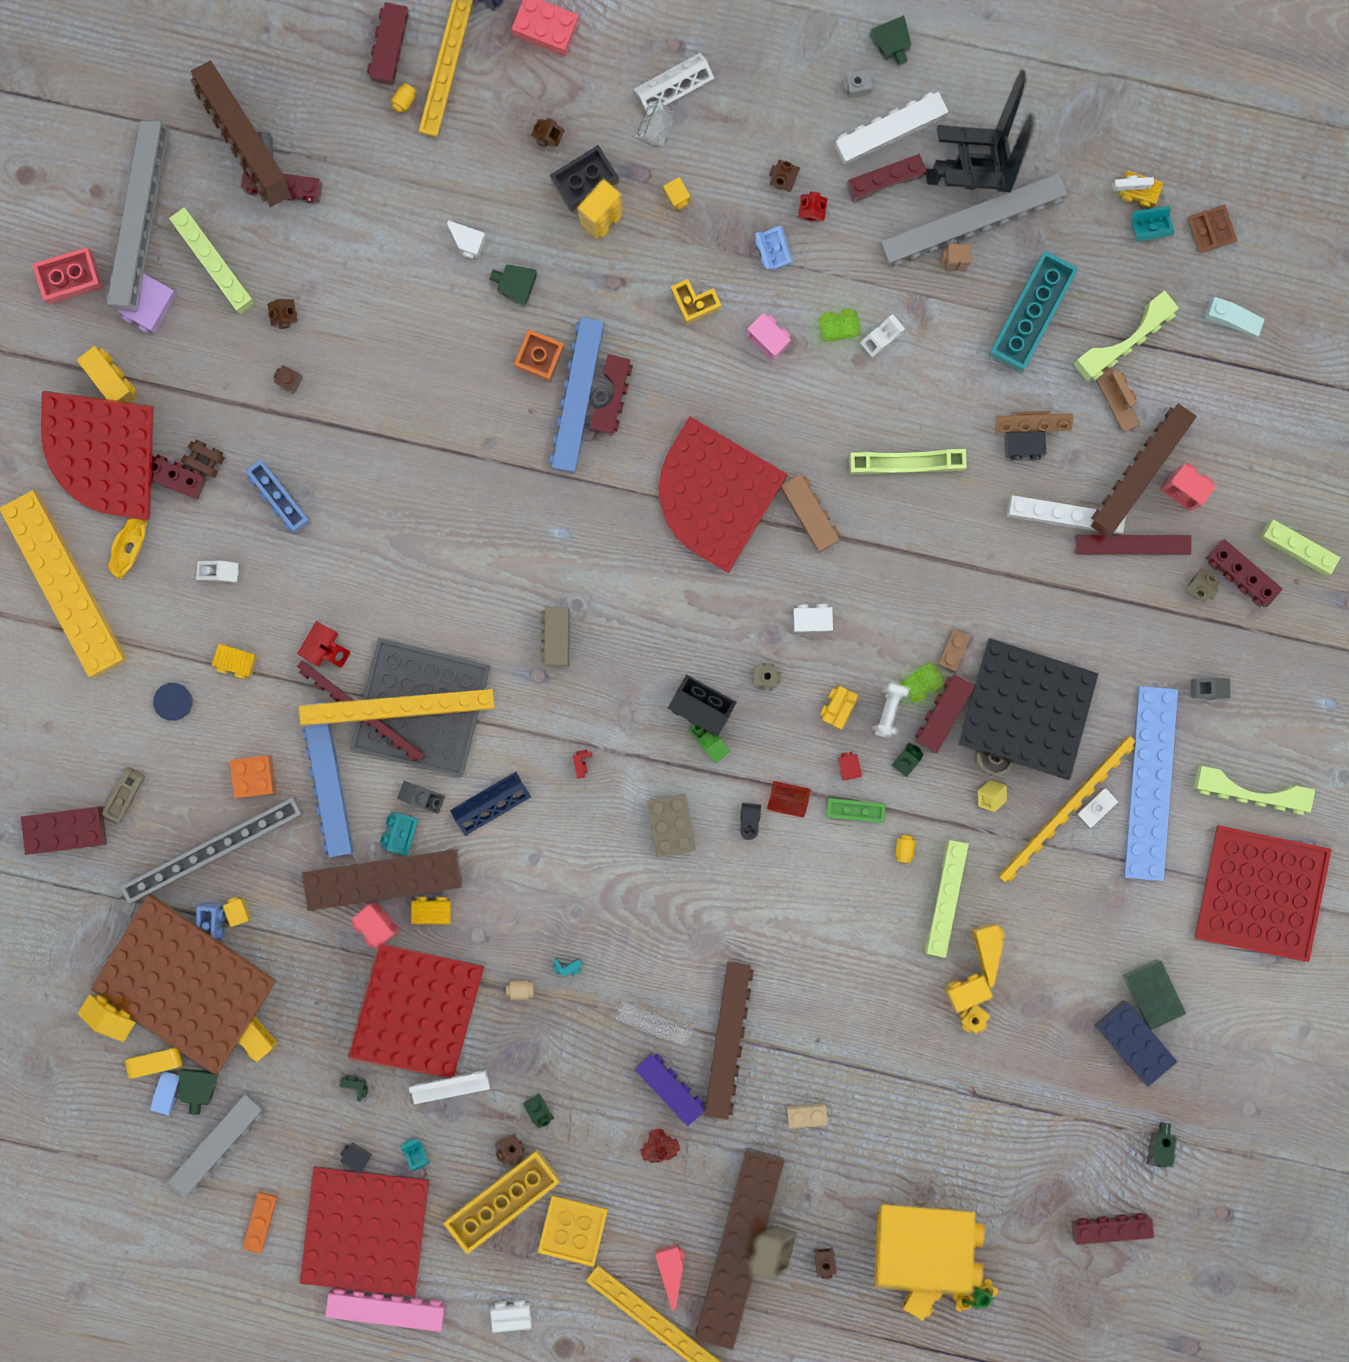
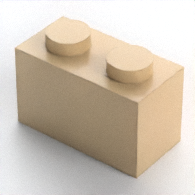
M825 1103L786 1106L789 1129L828 1125Z

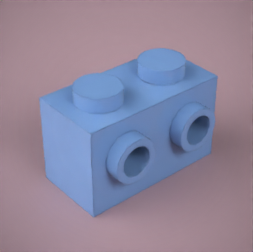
M211 902L200 904L197 906L196 926L222 942L225 931L222 928L225 919L223 904Z

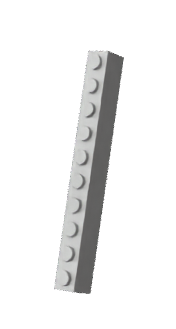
M140 121L136 132L137 141L133 149V163L130 166L131 174L127 183V196L123 204L124 213L120 221V235L117 238V251L113 259L114 268L110 276L111 285L107 294V304L115 310L137 311L169 129L162 122Z
M1058 173L1013 190L1011 193L1008 192L883 240L880 243V248L887 266L893 265V267H897L903 264L906 259L911 258V260L920 258L924 252H936L942 245L946 244L948 247L949 244H956L957 240L963 237L965 240L974 237L976 232H988L993 229L992 226L1006 225L1011 222L1010 219L1015 217L1018 219L1028 216V212L1033 210L1040 212L1046 209V205H1058L1064 202L1063 199L1067 196V191Z
M292 797L122 885L120 888L128 904L134 903L304 815V812L296 797Z

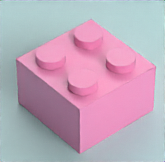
M763 313L747 329L746 336L774 362L789 347L791 342L790 334L784 328L780 329L776 325L777 321L770 314L767 316Z

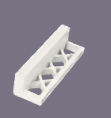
M698 53L636 87L634 91L649 115L714 79V76L706 58L701 53ZM705 68L708 75L702 79L696 78L698 72ZM690 79L687 87H680L682 80ZM667 88L674 89L671 96H663ZM656 97V103L648 107L646 100Z
M487 1069L456 1075L451 1078L446 1077L411 1084L409 1086L414 1104L490 1089Z

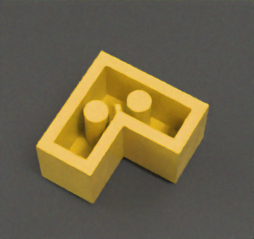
M688 279L671 286V293L686 325L721 310V303L714 288L696 296Z
M972 974L967 977L968 980L965 982L956 979L947 983L948 987L944 988L953 1010L957 1013L993 998L982 974Z
M89 994L77 1014L93 1031L124 1042L136 1023L130 1017L131 1014L123 1009L120 1011L116 1010L101 995L96 997Z

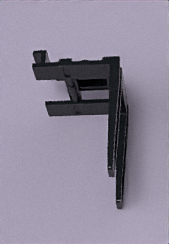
M1020 70L996 129L937 125L939 142L958 143L959 153L956 160H936L933 169L926 168L925 176L928 185H938L940 178L944 177L946 186L965 187L967 190H975V188L996 189L998 192L1011 193L1035 125L1033 114L1029 113L1010 153L1008 136L1027 81L1025 70ZM968 144L990 146L991 154L970 153Z

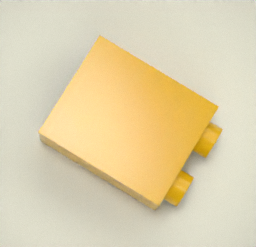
M881 1205L878 1209L874 1288L963 1296L971 1294L973 1286L981 1287L983 1265L973 1261L974 1247H983L984 1224L975 1223V1212Z

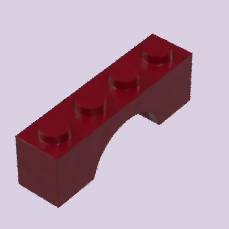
M917 154L849 179L847 188L853 203L871 197L873 194L889 186L920 179L925 176L926 169L921 155Z
M607 355L603 374L613 384L614 396L607 406L594 410L590 427L591 431L613 436L614 431L618 432L620 421L617 420L618 413L622 414L624 402H621L623 394H627L629 384L626 383L627 376L631 377L633 365H630V359Z

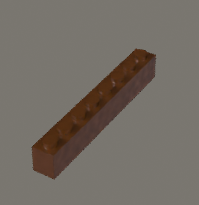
M1179 403L1174 409L1172 407L1169 408L1164 416L1167 418L1165 422H1159L1154 429L1156 432L1155 436H1149L1144 443L1145 450L1143 452L1139 450L1134 457L1135 464L1133 466L1128 465L1123 472L1124 479L1122 481L1118 479L1112 488L1114 493L1111 496L1108 494L1101 503L1104 507L1101 511L1097 509L1092 515L1091 519L1094 521L1090 526L1108 539L1111 538L1197 417Z
M727 961L705 1108L706 1117L728 1120V1115L733 1113L734 1104L730 1103L731 1095L735 1096L737 1084H733L734 1076L738 1077L739 1065H736L737 1057L741 1058L742 1046H739L740 1038H744L745 1033L742 1021L747 1019L748 1008L745 1007V1001L750 999L751 989L748 988V981H752L754 969H750V964Z

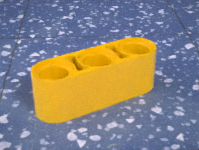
M175 1047L124 1060L128 1079L183 1066L180 1051Z

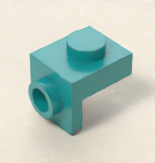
M557 957L553 960L555 964L552 966L557 975L561 974L564 977L568 974L573 976L582 971L580 967L584 964L579 958L563 967Z
M409 1139L404 1145L400 1146L412 1172L430 1164L423 1143L419 1139Z

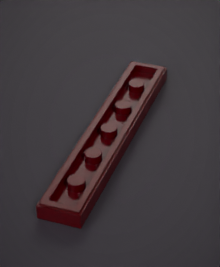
M1104 535L1075 536L1076 555H1191V535H1112L1110 539Z

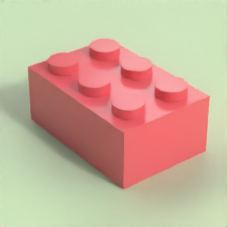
M523 0L511 28L512 35L566 56L579 24V15L542 0Z
M88 247L32 264L43 301L49 305L104 288L94 254Z
M1183 464L1172 471L1160 490L1191 512L1203 506L1216 486L1212 484V479L1198 474V470L1194 466Z
M377 901L366 906L352 918L354 922L352 926L358 933L362 932L366 936L364 940L371 948L375 947V949H378L379 943L385 944L401 931Z

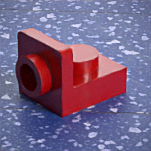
M587 749L577 751L576 756H573L577 779L584 778V773H588L586 762H582V758L592 756V752L588 753Z

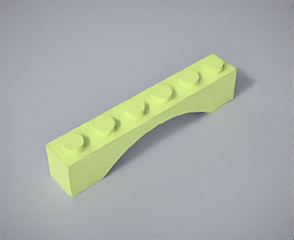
M184 207L169 218L236 311L242 314L256 304L187 209Z
M1164 290L1145 306L1141 323L1130 338L1111 347L1091 348L1073 363L1086 381H1089L1091 378L1096 380L1103 374L1102 370L1106 366L1110 369L1118 362L1116 358L1121 354L1125 357L1133 350L1131 347L1135 343L1138 346L1147 339L1145 335L1150 331L1152 334L1162 327L1160 323L1164 320L1167 323L1176 316L1174 312L1179 307Z
M966 449L914 453L860 452L850 453L849 455L850 475L964 471L967 468Z
M1198 766L1194 789H1199L1198 793L1210 795V792L1218 793L1217 797L1229 799V796L1237 797L1236 801L1248 803V800L1255 801L1257 806L1266 807L1267 804L1274 805L1276 810L1285 811L1286 808L1293 809L1292 813L1304 815L1305 812H1311L1315 794L1314 789L1300 786H1290L1274 793H1254L1234 784L1221 770L1205 766Z
M947 839L936 906L925 947L926 954L946 958L969 845L967 843Z

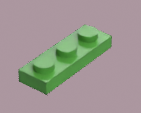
M828 798L826 817L884 823L886 804Z

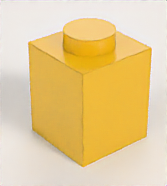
M680 177L663 186V191L674 210L677 208L681 210L689 205L688 202L691 201V196Z
M238 896L228 899V904L223 905L230 927L252 920L244 898L238 899Z

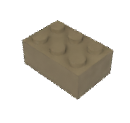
M545 607V611L541 612V623L545 624V630H541V642L545 643V650H541V661L544 662L545 666L569 667L570 609L569 607Z
M685 793L647 800L657 858L695 851Z

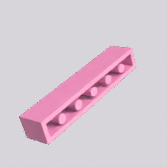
M334 1288L328 1294L325 1318L441 1332L446 1304H441L439 1300L424 1302L421 1298L416 1297L408 1300L403 1299V1296L400 1295L384 1297L382 1293L367 1295L364 1291L354 1290L351 1293L345 1292V1289Z

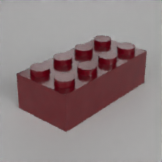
M103 806L21 816L25 855L106 845L104 816L102 815Z

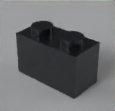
M1045 431L1011 432L1005 434V458H1011V461H1021L1022 457H1030V460H1041V457L1046 455Z

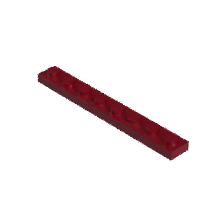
M301 661L297 665L300 669L299 673L306 679L311 677L315 680L314 685L322 691L324 689L328 690L331 693L329 696L336 702L340 700L342 702L355 701L306 662ZM380 719L362 721L367 726L372 724L377 728L375 732L381 737L385 738L387 736L392 740L390 744L398 750L403 748L407 751L405 755L415 762L416 759L421 761L424 758V753Z

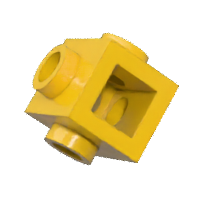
M977 1005L962 1011L959 1015L961 1017L959 1021L963 1023L961 1027L969 1034L972 1031L975 1034L983 1032L988 1025L986 1022L990 1018V1015ZM976 1017V1020L971 1022L972 1018Z

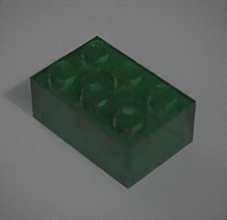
M1156 959L1122 975L1144 1023L1150 1030L1186 1014L1162 961Z

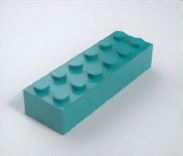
M1044 251L988 356L1022 373L1079 268Z

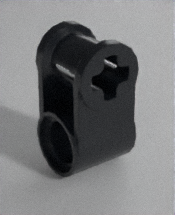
M742 803L740 834L746 840H752L758 834L761 804ZM748 826H751V829L754 830L750 837L744 832V829H747Z

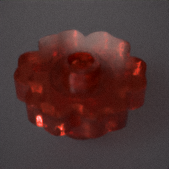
M654 1129L649 1132L648 1142L644 1143V1147L640 1149L644 1161L649 1160L650 1163H660L663 1160H670L677 1156V1152L680 1151L678 1139H672L671 1136H667L663 1129Z

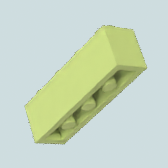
M1274 519L1266 524L1259 539L1324 576L1332 574L1341 558Z

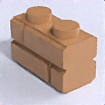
M949 244L947 249H943L941 265H944L945 271H954L955 269L957 271H966L971 263L972 246L970 244H961V246L959 244Z

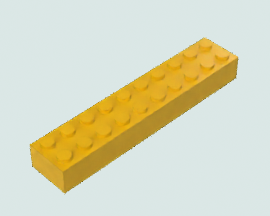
M32 490L0 507L1 514L88 677L96 678L127 661L121 646L40 494Z

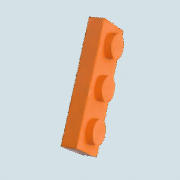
M258 1192L242 1249L259 1254L262 1253L278 1196Z

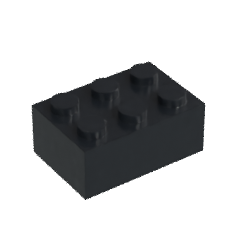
M599 145L550 174L551 182L570 212L576 210L603 179L612 187L619 183L617 173Z
M686 674L667 709L671 710L675 715L686 718L690 723L704 728L708 733L719 736L737 702Z

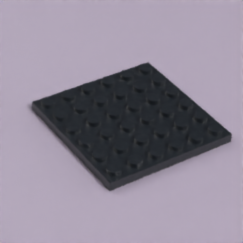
M989 638L958 745L1070 780L1099 673Z

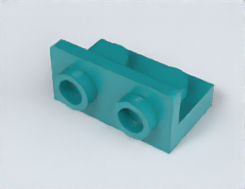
M391 811L386 819L387 827L385 833L381 836V848L408 856L418 818Z

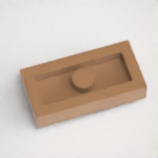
M952 629L938 665L956 672L971 636Z

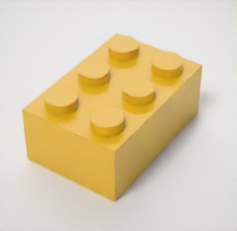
M94 346L77 359L78 363L106 399L131 403L138 398L135 394L137 389L130 381L123 378L125 376L124 372L119 366L117 367L114 363L112 364L114 359L103 348L99 349Z

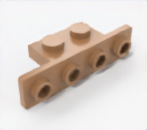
M1106 366L1102 370L1103 374L1096 379V382L1121 430L1126 432L1140 424L1132 406L1137 404L1135 401L1136 396L1127 386L1126 376L1120 370L1114 372L1112 368L1109 369Z
M1051 411L1012 412V415L996 417L995 432L1071 431L1074 417L1073 414H1051Z

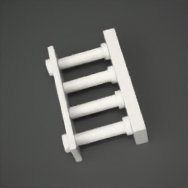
M892 683L883 686L882 693L886 694L885 698L887 699L879 725H874L871 730L875 731V735L890 737L897 733V730L891 728L898 702L901 698L908 695L909 688Z

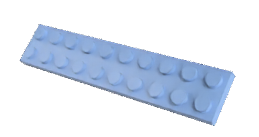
M1138 687L1134 738L1136 742L1134 743L1124 878L1164 881L1178 689Z

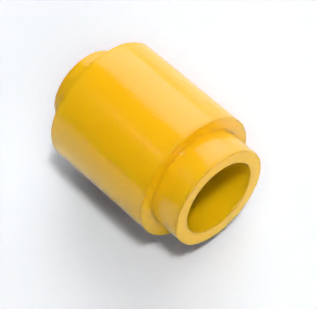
M403 83L390 101L391 107L398 113L402 111L407 112L416 97L415 93L417 91L410 85Z
M901 834V837H897L896 861L903 863L912 862L916 840L912 839V835Z

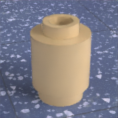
M528 980L510 981V985H506V996L510 997V1000H529V998L534 997V984Z

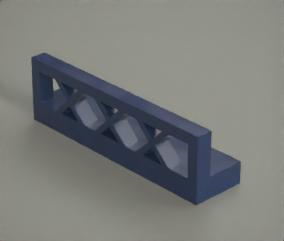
M514 772L451 809L450 812L456 824L466 836L529 799L531 795L518 773ZM521 789L524 792V794L519 797H513L514 793ZM507 801L504 806L497 807L499 802ZM485 810L490 811L489 815L480 817L481 813ZM469 820L473 821V824L465 828L463 826V823Z

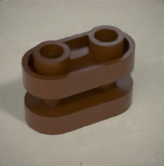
M197 439L195 442L190 441L187 448L192 450L190 456L183 455L181 462L215 478L218 471L213 468L216 463L222 465L225 457L222 456L223 452L215 448L211 451L205 448V443ZM199 454L209 459L207 465L197 461Z

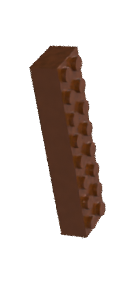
M210 60L190 70L192 74L190 81L194 87L193 91L197 99H202L204 110L207 114L211 113L216 129H221L223 140L226 144L229 143L231 145L230 150L235 158L238 157L241 161L239 164L244 173L248 172L250 175L249 180L254 188L257 186L261 200L263 202L266 201L269 207H272L289 198L290 193L286 177L212 61Z
M457 849L302 873L307 911L463 887Z

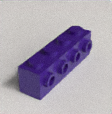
M651 1052L635 1067V1071L674 1113L689 1126L705 1111L703 1107L705 1103L698 1096L694 1097L690 1093L691 1088L684 1081L680 1083L676 1078L678 1074L671 1067L667 1069L663 1065L665 1061L658 1053L654 1055Z

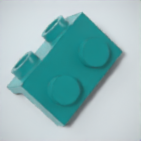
M1170 206L1138 210L1132 213L1131 226L1136 242L1174 235L1175 230L1170 218Z

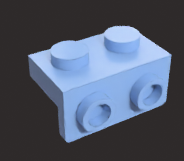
M782 226L763 233H755L757 238L755 243L762 254L761 262L767 270L774 271L793 263Z

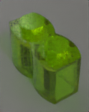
M852 309L841 310L840 314L825 312L818 319L822 342L853 338L861 334L857 311H852Z
M930 661L902 681L899 686L909 688L907 697L912 703L917 701L919 704L927 698L926 693L931 689L935 692L942 687L941 682L944 679Z

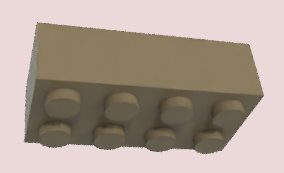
M774 1226L760 1234L759 1237L757 1236L754 1243V1248H756L755 1256H752L749 1262L750 1274L773 1281L787 1271L797 1232Z

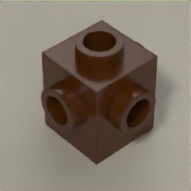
M538 119L534 125L531 137L536 139V143L546 148L547 145L558 147L565 129L557 125V122L553 119Z
M779 159L777 165H772L769 176L772 178L769 184L777 189H783L791 193L800 167Z
M277 299L267 304L271 326L287 329L290 328L291 324L297 322L294 299Z
M515 1133L495 1143L497 1149L495 1153L499 1162L502 1161L504 1165L509 1163L512 1166L521 1161L520 1158L524 1155L523 1151H525L522 1141H518Z

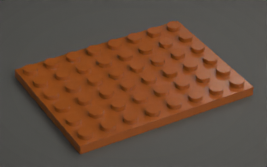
M149 894L92 985L91 990L106 998L108 1002L118 1009H123L131 1014V1018L217 1076L277 980L152 894Z

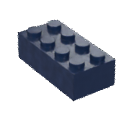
M1125 1001L1120 1002L1094 1025L1143 1084L1148 1087L1177 1063L1172 1054Z

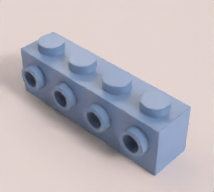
M260 459L246 470L249 475L247 478L254 487L258 486L261 490L259 492L260 496L265 502L269 500L273 505L271 507L272 511L277 517L281 515L284 519L283 525L289 532L298 533L311 522L264 461Z

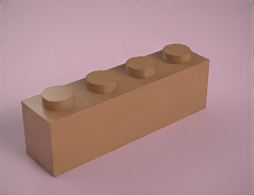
M799 474L782 484L781 490L819 553L837 543L840 534L835 526L832 527L828 521L830 516L827 511L820 508L819 503L821 501L817 494H812L809 489L811 484L807 477H802Z

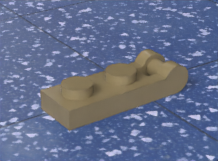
M127 767L102 815L117 823H121L137 790L144 781L145 775L133 772V769ZM129 778L134 781L132 786L127 784Z

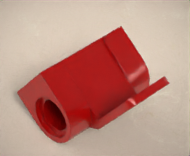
M316 621L297 654L320 667L325 659L341 668L348 659L350 651L334 642L339 635L337 632ZM342 651L343 658L340 661H336V655Z

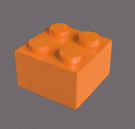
M528 329L514 367L551 382L564 351V343Z
M271 755L230 760L234 798L276 794Z

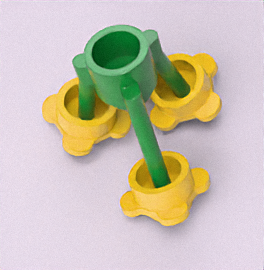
M985 1279L981 1287L973 1286L975 1289L973 1298L970 1294L967 1296L954 1295L956 1311L968 1310L972 1306L975 1309L989 1307L994 1300L993 1297L998 1294V1288L992 1285L990 1279Z

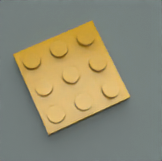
M552 1195L538 1253L594 1267L608 1209Z

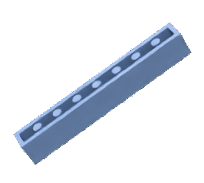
M581 317L580 323H576L575 333L578 336L577 341L572 343L571 352H574L573 360L569 359L568 371L571 372L570 377L565 379L564 389L567 392L566 397H562L560 408H563L562 416H558L557 427H560L559 433L555 434L553 445L556 446L555 453H551L549 464H552L553 470L576 473L604 329L603 321Z
M319 702L314 704H325L327 702ZM331 724L305 726L303 737L305 741H308L309 748H306L308 760L311 759L310 775L311 778L315 779L316 785L313 786V792L319 801V805H316L318 816L322 818L320 830L326 839V842L323 843L324 852L329 857L354 853Z

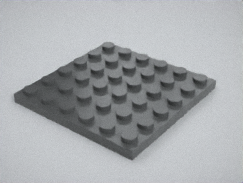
M378 638L363 700L485 690L490 665ZM479 711L380 719L425 754L421 761L417 759L415 762L405 755L407 751L403 748L398 750L390 744L392 741L387 736L385 738L381 737L375 732L377 728L372 724L367 726L362 721H357L350 750L463 777Z

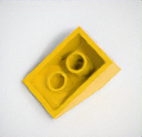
M995 923L971 928L982 974L990 988L994 987L1003 948L1002 939H1005L1003 928H1000Z

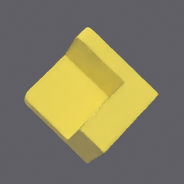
M989 780L978 790V807L996 812L1007 801V785Z

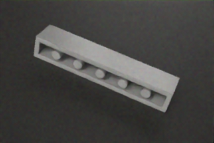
M247 1092L172 1176L168 1183L184 1198L188 1194L193 1195L200 1188L197 1184L202 1179L206 1181L213 1173L211 1168L214 1165L219 1166L226 1158L223 1156L227 1150L231 1152L237 1146L238 1142L236 1140L240 1135L244 1137L251 1130L249 1125L253 1121L257 1123L264 1115L262 1110L265 1106Z

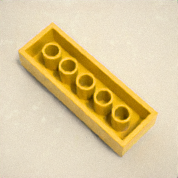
M535 1149L445 1219L443 1224L465 1253L469 1254L559 1184L561 1179L541 1152Z

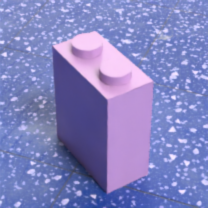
M143 273L137 311L118 310V312L122 315L121 319L130 324L135 322L139 324L137 328L147 334L149 331L155 334L178 294Z

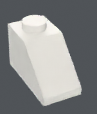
M448 221V227L460 252L463 253L462 255L469 259H473V257L479 258L486 239L485 233Z
M197 561L196 580L237 582L239 575L238 563Z

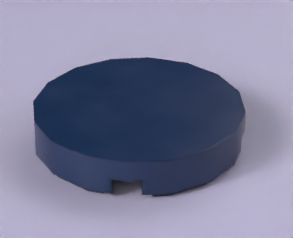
M167 683L156 691L153 698V706L161 718L168 721H177L184 718L190 712L192 696L185 686L178 683Z

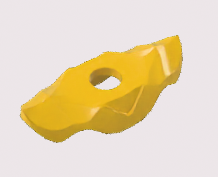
M130 518L127 520L124 528L116 535L111 547V559L108 564L110 572L116 578L123 579L135 563L144 542L147 520ZM129 543L134 544L131 553H127L126 547Z

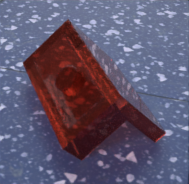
M773 781L767 810L804 818L811 789Z

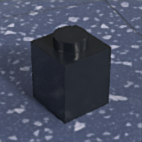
M353 1142L350 1146L346 1145L340 1155L343 1157L340 1162L360 1174L372 1154Z

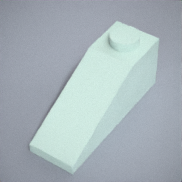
M1217 297L1210 300L1204 319L1255 337H1259L1265 320L1232 302Z

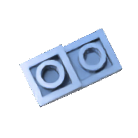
M162 1071L153 1097L151 1111L166 1116L170 1115L176 1101L175 1095L179 1087V1075Z

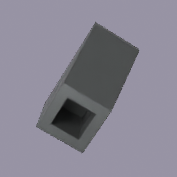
M1191 679V698H1231L1230 679Z
M403 781L397 799L437 814H439L445 798L442 794L407 781Z

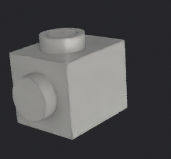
M869 70L846 74V78L843 80L844 92H848V97L871 94L872 83Z

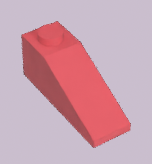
M678 1244L655 1251L672 1310H676L683 1260H686L682 1248L679 1249Z

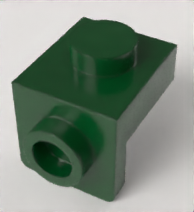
M908 743L892 766L907 777L920 762L924 753L916 745Z
M355 1075L342 1077L339 1087L358 1090L357 1101L359 1102L363 1100V1097H367L368 1086L365 1085L366 1080L357 1079L358 1076Z
M540 1094L523 1103L532 1122L538 1128L547 1126L554 1119L553 1114L549 1111Z

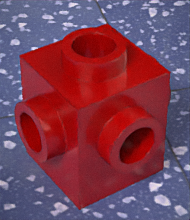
M814 191L801 195L798 218L809 222L825 221L828 199L820 196L821 193Z

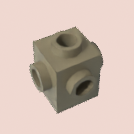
M1201 568L1190 580L1185 590L1192 594L1194 598L1205 603L1208 598L1212 600L1219 591L1217 587L1220 582Z
M762 663V666H754L753 686H761L760 690L772 691V687H776L777 683H780L781 672H778V667H774L773 663ZM764 674H769L770 680H766Z

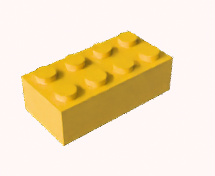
M604 179L578 207L580 225L597 240L600 237L604 238L610 231L609 227L612 223L616 224L623 216L621 214L623 212L621 194Z

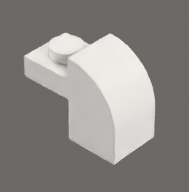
M892 314L860 343L871 357H874L900 336L899 334L905 328Z

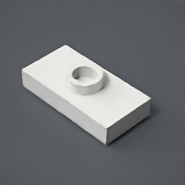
M1137 175L1128 176L1127 179H1116L1112 183V191L1150 189L1154 184V177L1138 178Z
M1103 788L1077 815L1089 828H1092L1118 801L1106 788Z

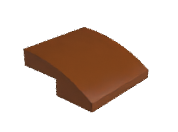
M1225 204L1188 217L1200 253L1238 241Z

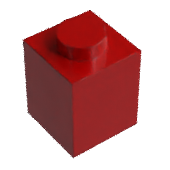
M851 751L842 753L841 758H837L842 781L862 777L857 754L853 755Z

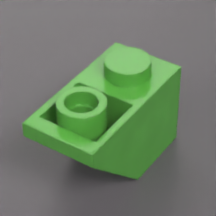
M694 725L689 729V732L715 764L730 752L719 736L708 733L698 725Z

